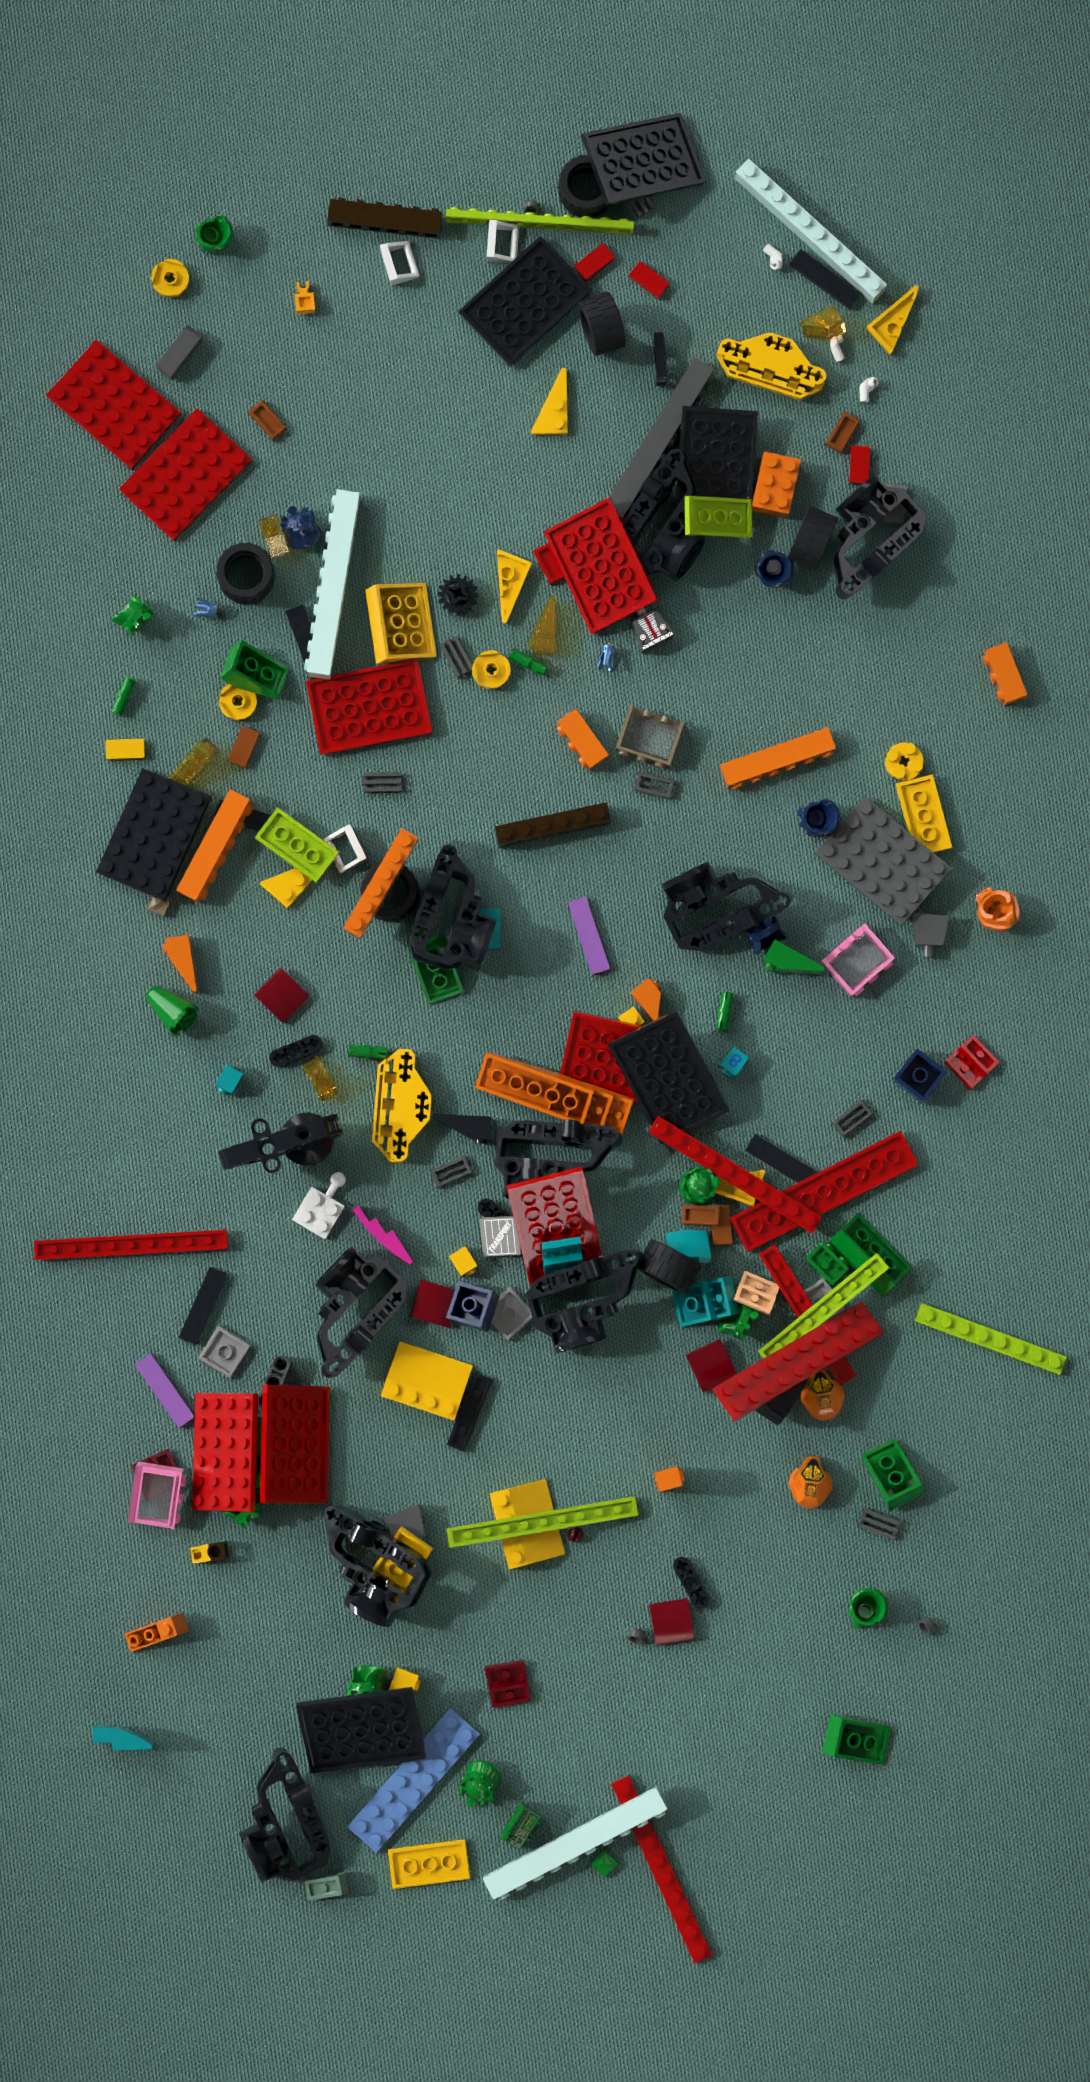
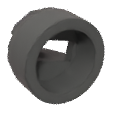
M528 200L524 205V213L533 212L537 215L539 213L538 202Z
M924 1618L918 1623L920 1631L925 1635L930 1634L935 1629L936 1624L932 1622V1618Z
M637 1627L633 1628L629 1633L628 1640L634 1644H642L645 1637L644 1631L642 1629L640 1631L637 1630Z

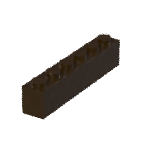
M335 197V199H330L327 222L328 226L440 239L443 216L442 212L436 208L423 210L418 206L406 208L400 204H391L389 206L377 201L364 203L360 199L346 201L345 198Z
M607 802L498 825L495 826L498 846L502 848L611 824V818Z

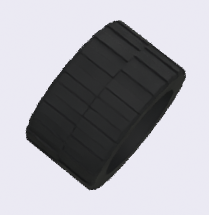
M579 155L570 159L560 172L558 186L560 201L564 208L572 215L580 218L583 216L597 217L610 207V205L606 206L602 195L594 200L584 201L573 196L569 190V182L575 175L583 172L594 174L588 155Z
M609 292L578 302L581 325L588 345L595 356L625 347L626 336L620 313Z
M809 506L789 552L788 559L813 570H818L838 517Z
M241 542L231 545L219 557L218 564L216 565V576L222 592L230 600L238 604H254L263 600L270 593L275 579L274 568L267 552L261 549L260 546ZM240 558H253L263 568L261 582L248 590H241L232 586L228 580V569L231 564Z
M381 862L372 866L365 873L360 887L361 896ZM405 865L399 877L405 881L408 888L406 900L395 909L380 907L375 915L376 919L385 922L402 920L416 907L419 897L418 884L412 871Z
M651 1239L643 1252L644 1260L637 1268V1270L659 1283L682 1294H688L701 1269V1264L683 1253Z
M808 1379L755 1411L774 1424L780 1425L798 1399Z

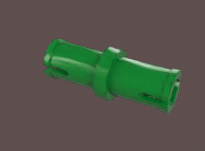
M515 648L508 658L524 666V669L528 668L540 676H543L548 666L533 659L532 655L527 656Z
M126 676L120 691L116 693L117 698L111 710L112 713L119 716L123 715L122 713L127 701L131 699L130 694L136 683L134 679Z
M722 991L720 1008H717L719 1013L715 1029L728 1030L734 993Z
M349 1044V1050L352 1051H348V1057H364L365 1060H369V1058H387V1054H383L387 1053V1047H371L369 1044H366V1046Z

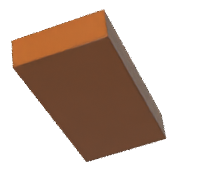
M263 400L248 411V414L272 441L287 430V427Z
M843 412L825 445L842 454L860 420Z
M242 726L227 761L246 768L260 733Z
M682 1205V1224L721 1226V1206Z
M729 1205L721 1206V1226L711 1225L713 1245L732 1244Z

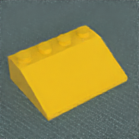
M426 583L375 584L365 590L376 664H392L417 658L421 660L437 657Z
M399 1341L381 1396L455 1421L473 1365Z
M546 1479L489 1493L496 1520L554 1510ZM559 1529L501 1539L509 1569L565 1554Z

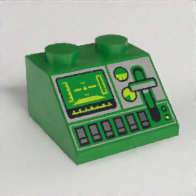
M521 1802L501 1832L500 1839L518 1849L522 1846L526 1847L531 1839L529 1834L532 1829L536 1831L542 1822L540 1820L541 1814Z

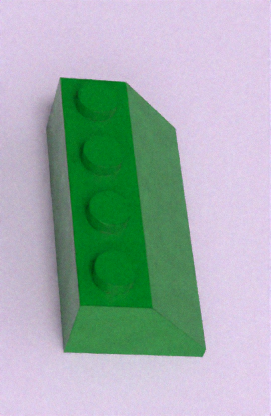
M859 1213L852 1217L828 1242L854 1270L858 1269L876 1253L881 1256L890 1268L869 1284L881 1297L887 1294L912 1268Z

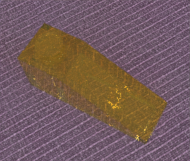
M555 595L550 596L532 632V638H529V650H532V655H555Z
M207 738L197 742L168 779L188 787L211 763L220 750Z

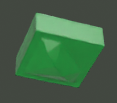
M605 1849L590 1862L603 1877L618 1864Z

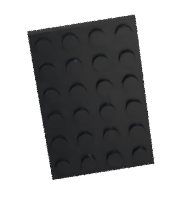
M681 113L595 130L581 135L606 206L695 187L706 182Z
M540 236L458 311V314L510 367L575 308L579 301L587 297L592 292V289Z
M682 406L679 450L685 452L688 456L687 466L696 485L695 496L752 499L758 411ZM679 479L677 480L675 509L687 491L686 484Z
M142 768L96 873L165 902L212 797Z
M674 1010L608 1042L612 1054L651 1126L659 1116L680 1130L687 1132L729 1112V1108L678 1010Z
M412 1687L296 1703L311 1774L426 1758V1750Z

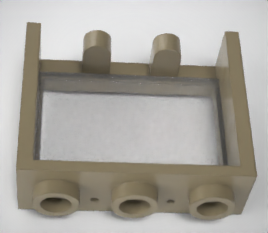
M630 704L616 750L619 751V755L625 757L632 755L637 757L636 760L647 763L651 761L658 768H670L684 722L681 721L679 723L670 720L669 717L652 714L648 710L636 709L634 705Z

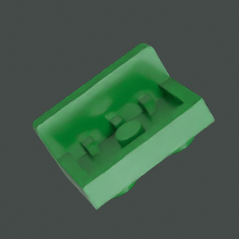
M821 1242L805 1260L833 1286L849 1270L847 1267L849 1263L842 1256L838 1258L833 1253L835 1249L828 1242L825 1244Z

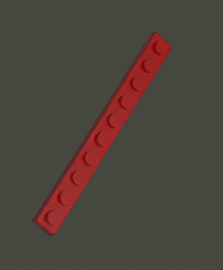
M658 1116L648 1131L649 1134L704 1168L710 1169L712 1173L809 1233L813 1234L822 1217L663 1118Z
M227 1230L39 1240L34 1241V1259L52 1260L228 1249Z
M629 1775L611 1783L620 1804L638 1796ZM648 1819V1824L640 1828L636 1825L632 1830L694 1963H697L712 1956V1953Z

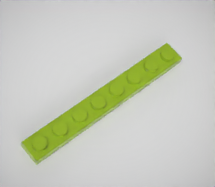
M876 1253L758 1350L759 1354L765 1358L817 1328L890 1267Z
M923 1303L920 1304L915 1318L917 1323L1061 1375L1067 1358L1061 1354Z

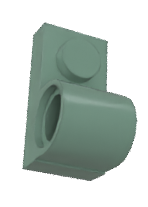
M345 1872L304 1881L308 1901L340 1896L349 1892Z

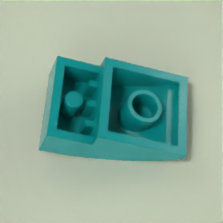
M731 1276L692 1284L688 1294H682L672 1289L680 1327L740 1314L737 1301H734L735 1291Z
M96 1724L92 1727L93 1743L112 1742L113 1750H143L155 1747L153 1740L128 1728Z

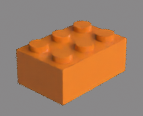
M764 451L752 502V512L788 519L801 459Z

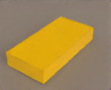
M144 739L106 740V759H145Z

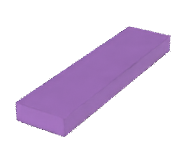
M583 897L568 902L591 974L595 975L610 970L587 898Z
M151 1353L135 1364L178 1428L195 1417Z

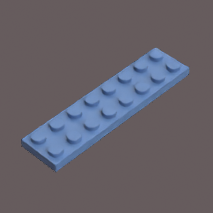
M450 1708L423 1739L426 1758L404 1761L347 1827L377 1853L480 1733Z

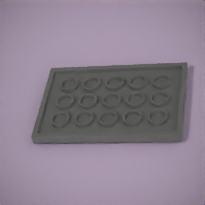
M866 796L815 852V855L901 927L952 871L949 865Z

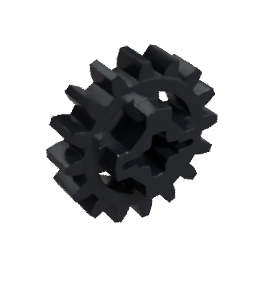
M457 574L456 578L450 575L449 581L443 579L444 586L439 585V589L442 592H437V596L442 597L438 600L439 604L444 603L442 609L446 610L448 608L450 615L455 611L456 616H459L461 611L466 615V609L472 611L471 604L476 605L477 601L474 598H478V593H474L477 590V586H472L473 580L467 581L466 575L461 579L459 574ZM458 583V585L454 587L450 586L452 584ZM466 586L470 590L471 596L465 592ZM458 591L461 592V596L455 598V594H457ZM445 594L450 597V604L447 602ZM465 603V605L457 607L459 604Z

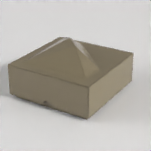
M151 896L146 910L165 917L171 898L167 897L164 902Z

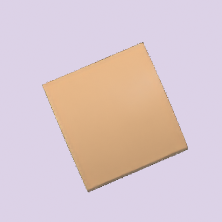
M744 1271L734 1301L769 1315L779 1287L776 1283Z

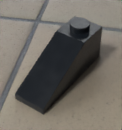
M433 1114V1118L470 1140H475V1144H486V1141H490L491 1117Z

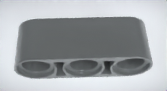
M189 325L186 326L160 359L156 369L169 379H174L200 346L204 336Z
M278 1356L273 1360L263 1385H269V1380L272 1377H277L280 1382L279 1385H284L291 1367L290 1360L287 1357ZM280 1359H284L287 1362V1367L284 1370H279L276 1366L277 1361ZM263 1387L258 1397V1404L261 1408L263 1398Z

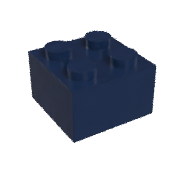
M916 1049L891 1081L922 1104L947 1071L919 1049Z
M458 1281L446 1318L455 1324L488 1332L500 1296L492 1290Z

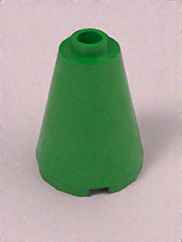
M160 986L151 987L146 994L147 1002L169 1033L174 1037L180 1036L178 1032L181 1030L187 1031L198 1016L196 1010L199 1011V1008L195 1004Z

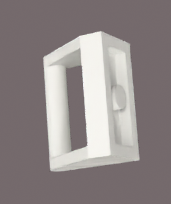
M489 220L487 262L511 263L517 258L520 226L498 220ZM497 230L512 231L510 257L495 253Z
M409 241L380 245V251L391 286L420 277ZM403 248L411 273L397 275L390 252Z
M350 824L323 839L336 849L332 840L344 834L347 835L357 859L344 866L338 854L334 859V863L340 874L367 861Z

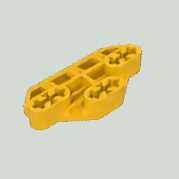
M766 333L741 342L724 339L720 343L716 356L728 378L799 401L822 391L826 380V372L822 368L811 365L792 339L774 333ZM768 341H771L770 346L766 345ZM779 342V343H780L779 349L776 350L777 343ZM786 346L790 347L788 352L784 351ZM726 347H730L728 352H725ZM736 348L738 349L737 357L734 356ZM744 352L748 353L746 358H743ZM724 360L739 364L738 370H736L737 366L730 365L728 368ZM748 367L764 372L763 378L762 374L750 371ZM798 369L802 370L800 375H797ZM809 371V379H806L807 373ZM816 375L820 376L818 381H815ZM773 376L790 380L789 384L787 382L773 378ZM798 384L814 389L806 393L805 388L798 386Z
M398 1049L390 1057L378 1064L372 1143L392 1163H403L406 1161L410 1142L429 1123L431 1116L432 1097L415 1069V1054L410 1049ZM405 1054H409V1057L412 1058V1060H408V1068L413 1066L412 1071L407 1069V1074L411 1077L407 1079V1082H403V1079L400 1078V1076L404 1075V1068L400 1069V1065L405 1067L404 1059H401L405 1057ZM394 1059L393 1072H397V1074L386 1073L389 1072L390 1065L388 1063ZM388 1083L392 1084L391 1099H395L394 1101L383 1100L384 1098L387 1099ZM422 1093H425L428 1099L424 1101V1107L429 1105V1110L424 1108L423 1113L424 1116H427V1119L425 1118L423 1122H419V1118H416V1115H420V1108L416 1109V1104L421 1107V1101L417 1098ZM386 1110H390L389 1126L392 1127H381V1125H385ZM403 1130L406 1136L402 1137V1144L406 1142L407 1144L406 1147L402 1145L401 1150L405 1155H402L401 1159H397L394 1152H398V1145L394 1146V1141L399 1144V1138L395 1134ZM384 1137H388L387 1152L380 1146V1144L384 1143Z

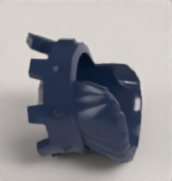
M290 506L287 510L290 516L287 518L282 516L281 520L283 523H280V526L283 528L282 532L286 534L287 546L292 549L312 546L319 541L322 534L321 529L316 525L314 511L308 512V509L303 507L302 512H296L297 508Z
M768 550L765 552V556L757 562L756 574L765 586L781 587L793 575V562L783 553Z
M829 799L811 802L805 808L801 807L798 810V816L801 817L799 825L808 832L807 835L810 837L812 835L820 837L829 835L837 829L840 823L839 809Z
M776 915L772 916V919L765 918V920L753 926L751 931L749 929L745 930V933L753 943L754 954L759 955L760 951L771 945L774 940L781 941L786 939L787 935L780 928L781 926Z

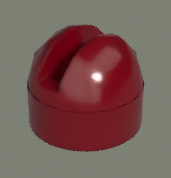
M573 1527L569 1530L568 1538L570 1541L577 1543L583 1539L584 1534L579 1527ZM575 1530H578L579 1533L576 1540L572 1539L575 1534Z

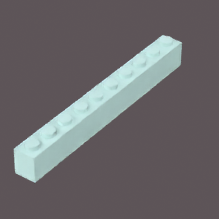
M750 159L736 171L735 180L870 303L873 304L885 291L887 284Z
M337 489L336 495L332 496L331 506L334 507V511L329 514L328 524L331 525V529L326 532L325 542L328 543L327 550L324 549L322 561H325L324 568L320 569L319 579H322L321 586L317 587L316 597H319V602L314 605L313 615L316 616L315 623H311L310 634H313L312 641L308 642L307 652H310L309 659L305 660L304 666L308 677L331 680L360 503L359 492Z
M656 1786L485 1875L483 1881L493 1900L496 1898L502 1900L510 1895L509 1891L513 1889L519 1891L527 1886V1882L531 1880L536 1882L544 1878V1873L558 1871L562 1868L561 1864L565 1862L571 1864L579 1859L578 1856L584 1852L588 1855L596 1851V1846L610 1844L614 1841L613 1837L617 1835L623 1837L631 1832L630 1829L636 1825L640 1828L649 1823L648 1819L662 1817L666 1814L665 1810L668 1809V1806Z

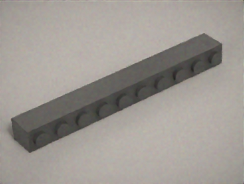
M695 357L609 496L612 498L622 522L635 504L637 497L641 495L640 488L647 477L654 475L656 471L654 469L666 457L665 451L667 448L671 449L676 441L674 437L677 432L680 433L682 406H694L697 400L700 402L705 394L703 389L706 384L710 386L715 377L713 375L714 368Z

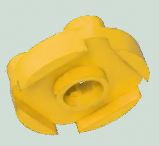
M166 259L153 268L151 280L155 291L167 298L180 297L187 289L189 275L187 269L180 261ZM170 274H173V278H175V280L171 283H168V280L165 279V277H169Z
M494 650L482 652L472 665L474 680L478 686L486 689L501 687L507 681L511 670L508 659ZM489 665H492V668H496L493 675L486 671Z
M228 684L220 693L219 706L223 714L234 721L245 720L255 712L257 696L255 693L238 689ZM237 697L239 699L242 697V705L235 706L233 704L235 702L234 698Z
M898 743L891 747L886 755V770L890 776L900 781L912 780L918 776L923 768V755L912 743ZM901 757L909 759L907 767L899 764Z

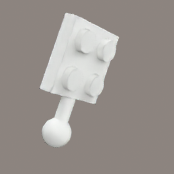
M335 1172L331 1176V1185L326 1194L311 1187L292 1219L324 1239L327 1238L345 1207L343 1204L332 1199L337 1188L342 1187L346 1182V1177L341 1172Z

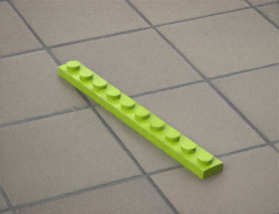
M458 207L446 209V222L489 225V220H498L515 224L522 228L633 235L634 222L629 219H619L617 221L608 217L593 219L590 216L574 218L572 215H563V217H558L549 213L543 216L536 215L533 212L518 214L515 211L499 213L497 210H488V212H484L475 208L469 210H461Z
M633 1496L446 1528L449 1548L638 1516L636 1498Z

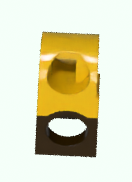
M227 1541L190 1548L192 1563L229 1558Z

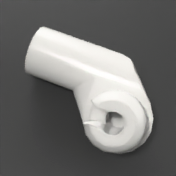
M767 244L763 252L770 256V267L773 270H779L783 265L782 254L770 244Z
M840 333L833 334L830 337V347L836 362L845 358L839 346V343L843 342V337Z
M869 377L860 384V403H869V392L879 384V380L876 377Z

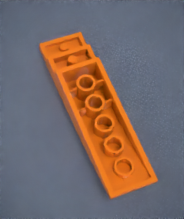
M489 1052L485 1053L475 1088L563 1120L570 1119L579 1121L581 1124L613 1127L621 1135H623L634 1099L613 1091Z

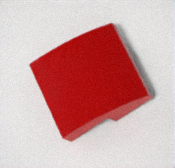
M973 1034L943 1063L971 1090L999 1061Z

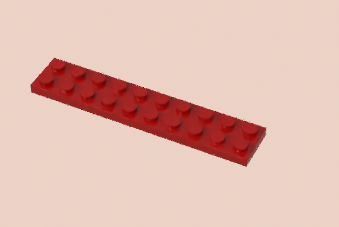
M898 1131L781 1192L814 1213L821 1215L917 1166L918 1163L902 1132ZM761 1202L730 1217L747 1252L798 1226Z
M863 1301L717 1385L712 1391L733 1421L736 1422L880 1337L884 1331Z

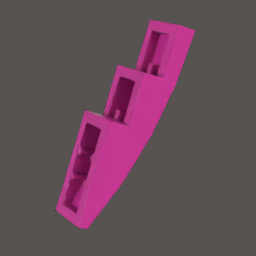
M360 1206L353 1209L365 1228L378 1242L409 1265L413 1264V1261L393 1230L386 1234L376 1218L369 1222Z

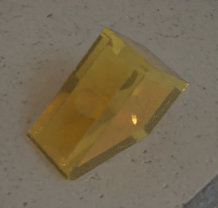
M833 305L800 322L804 337L831 340L833 337L840 336L846 331L844 320Z
M276 514L258 520L271 558L289 552Z
M318 1056L302 1065L322 1102L339 1093Z

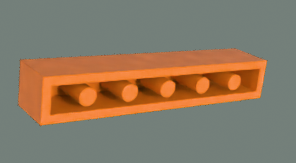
M829 727L720 764V770L727 789L732 787L735 790L742 787L745 782L755 783L760 781L763 776L773 777L778 775L780 770H793L797 768V764L804 762V765L815 762V758L821 756L822 759L828 758L833 755L832 752H835L836 747Z
M231 789L228 791L176 891L198 903L205 900L209 892L207 889L216 880V872L220 866L224 865L226 861L225 855L228 850L233 848L237 833L242 831L246 816L251 814L254 802Z
M401 828L344 925V931L360 940L362 939L419 841L418 837Z

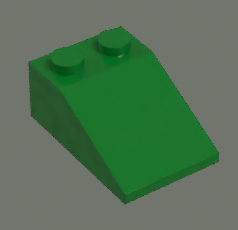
M241 640L230 649L220 679L235 688L277 700L289 668Z
M441 934L430 938L425 950L442 957L448 944L445 935ZM408 946L428 1004L464 992L456 968L445 971L414 960L410 946Z
M777 940L773 941L761 963L764 965L763 968L770 973L775 971L785 974L821 975L825 967Z
M896 1439L861 1455L889 1512L924 1495L922 1484Z
M830 1714L822 1752L836 1758L883 1765L891 1727L847 1716Z

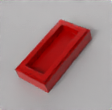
M602 243L575 264L574 268L586 282L612 262L615 256Z
M639 261L628 276L657 299L661 297L670 285L668 281L641 261Z
M851 445L849 484L862 485L869 479L870 446Z
M549 543L533 550V554L550 585L565 578Z

